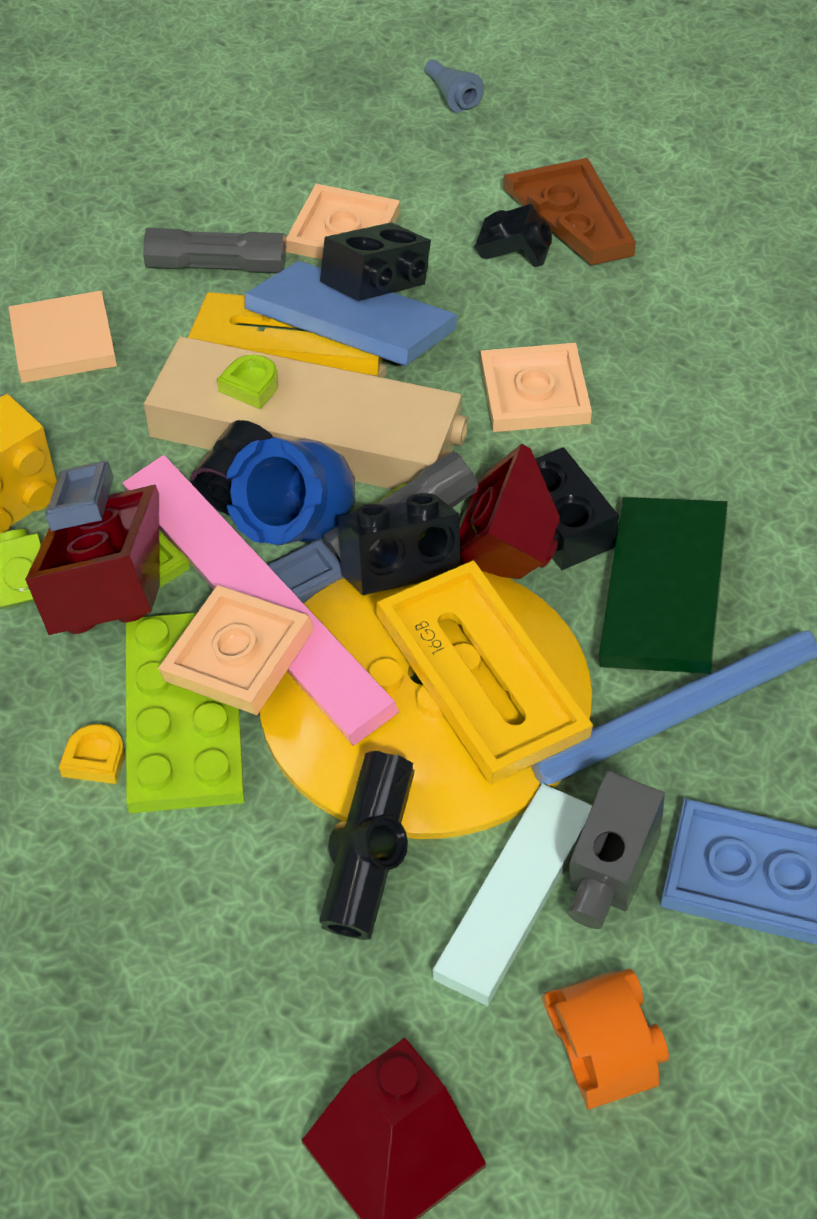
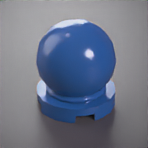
M281 437L256 440L237 453L227 471L226 479H232L230 490L232 504L227 505L228 513L238 530L254 542L284 545L297 541L307 543L323 539V534L338 525V516L350 514L355 504V476L342 454L321 441L307 438L290 440Z

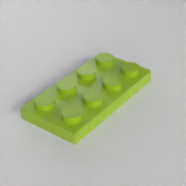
M197 613L142 617L136 621L126 623V804L129 813L245 803L240 709L165 682L158 669Z

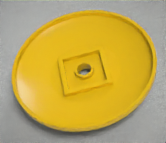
M483 572L590 720L592 708L590 672L580 644L569 626L549 604L525 586L510 578ZM342 578L320 590L303 604L395 701L399 713L352 746L286 672L260 710L261 727L267 746L285 777L314 805L333 817L346 821L365 753L380 751L386 754L399 755L414 763L413 769L415 773L401 823L406 831L407 838L441 839L468 835L507 822L525 812L541 786L535 777L532 767L530 766L490 785L425 686L411 680L410 677L415 674L414 670L377 616L378 601L422 582L362 596L345 578ZM452 619L440 621L439 626L504 720L511 725L522 724L525 721L524 717L510 699V693L503 689L464 633L463 626ZM561 780L553 784L547 785L552 788H555L561 782Z

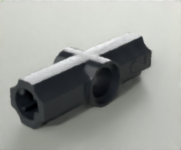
M380 751L365 753L348 818L346 821L338 823L329 836L328 848L334 868L319 923L322 924V929L333 934L359 940L371 939L388 872L391 869L397 868L404 861L407 854L408 839L401 823L415 770L413 769L414 763L399 755L386 754Z

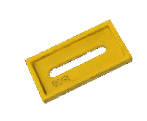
M207 292L188 338L375 376H378L383 360L382 357L308 331L265 328L264 331H258V327L235 325L243 323L297 328L249 311L245 308V295Z
M474 560L377 602L378 618L490 785L591 737L593 724ZM452 619L463 626L464 633L503 689L510 693V699L524 717L525 721L522 724L511 725L504 720L439 626L440 621Z

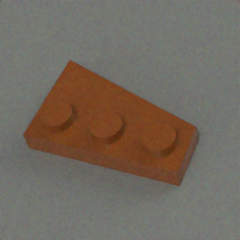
M588 157L504 175L503 189L522 206L532 203L540 218L548 223L550 230L590 265L634 256L636 241Z

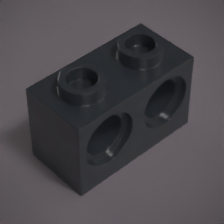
M392 222L325 236L320 282L358 301L424 285L428 271L431 240Z
M562 447L535 458L560 516L553 537L558 541L552 559L561 571L615 548L619 515L567 450Z
M429 493L414 494L409 496L406 502L388 506L368 504L359 507L356 513L338 516L342 576L362 596L426 581L461 566L459 513L436 495ZM428 529L426 535L419 540L422 533ZM380 539L379 544L373 550L369 551L371 546L377 540Z

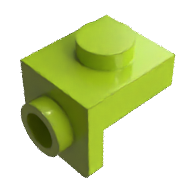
M26 529L0 533V609L34 602L25 578L41 546L38 533L28 535Z

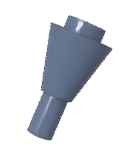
M430 60L426 64V74L437 82L452 111L459 113L479 104L484 93V84L477 74L446 68L437 60Z

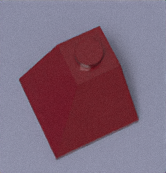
M520 444L476 480L479 485L477 486V492L469 497L459 523L461 565L474 560L483 572L513 579H521L538 567L544 568L550 562L558 544V541L553 537L560 520L531 448ZM472 525H474V527H475V529H476V532H477V535H476V533H475V531H474Z
M403 1038L353 1074L301 1140L302 1145L358 1219H419L486 1168V1162L447 1088L406 1038Z

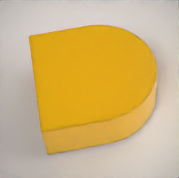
M103 724L87 725L74 732L66 744L59 766L61 777L117 784L125 759V750L121 736L115 729Z

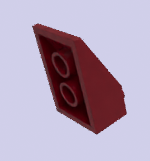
M156 484L109 495L101 521L51 531L49 527L25 578L48 635L66 631L70 634H80L92 629L97 624L119 620L123 623L132 622L152 612L160 587L159 492Z

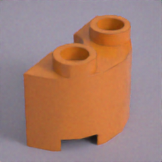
M629 968L619 972L610 971L543 993L541 1000L556 1036L560 1037L565 1046L571 1072L587 1110L659 1086L658 1064L669 1060L668 1047L660 1027L656 1023L648 1025L640 1007L643 1004L642 989L632 969Z

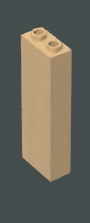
M179 336L144 402L149 437L213 450L216 441L230 423L237 420L250 421L263 427L273 437L290 440L307 438L321 441L344 456L355 476L356 482L393 490L404 482L408 484L416 479L421 471L451 453L454 445L463 446L469 424V417L462 415V394L182 336ZM245 355L265 356L272 360L277 367V391L261 410L218 391L217 378L234 360Z

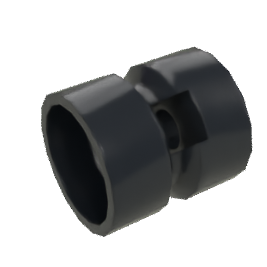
M237 420L230 423L216 441L213 450L205 455L190 477L191 484L216 511L230 516L227 505L232 504L230 493L232 479H226L228 469L237 453L249 443L256 440L274 438L273 435L260 425L250 421Z

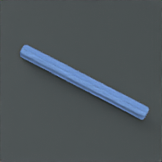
M806 630L797 632L593 728L590 738L532 765L531 767L536 779L540 784L543 783L545 785L560 781L817 658L815 636L812 632Z

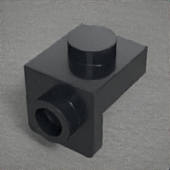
M531 203L509 211L499 210L486 217L477 238L475 249L483 259L494 258L522 249L532 266L539 267L544 265L552 243V233L548 223L540 218Z

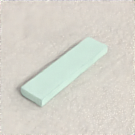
M541 784L433 969V980L486 1006L490 1004L572 857L593 805L548 785Z

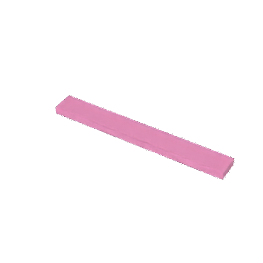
M162 455L122 482L126 491L156 484L159 492V529L185 556L213 590L217 585L310 616L314 631L286 672L352 746L399 713L395 701L165 455Z

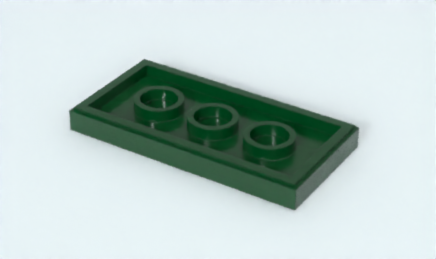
M623 497L599 650L600 667L711 674L727 524V501Z

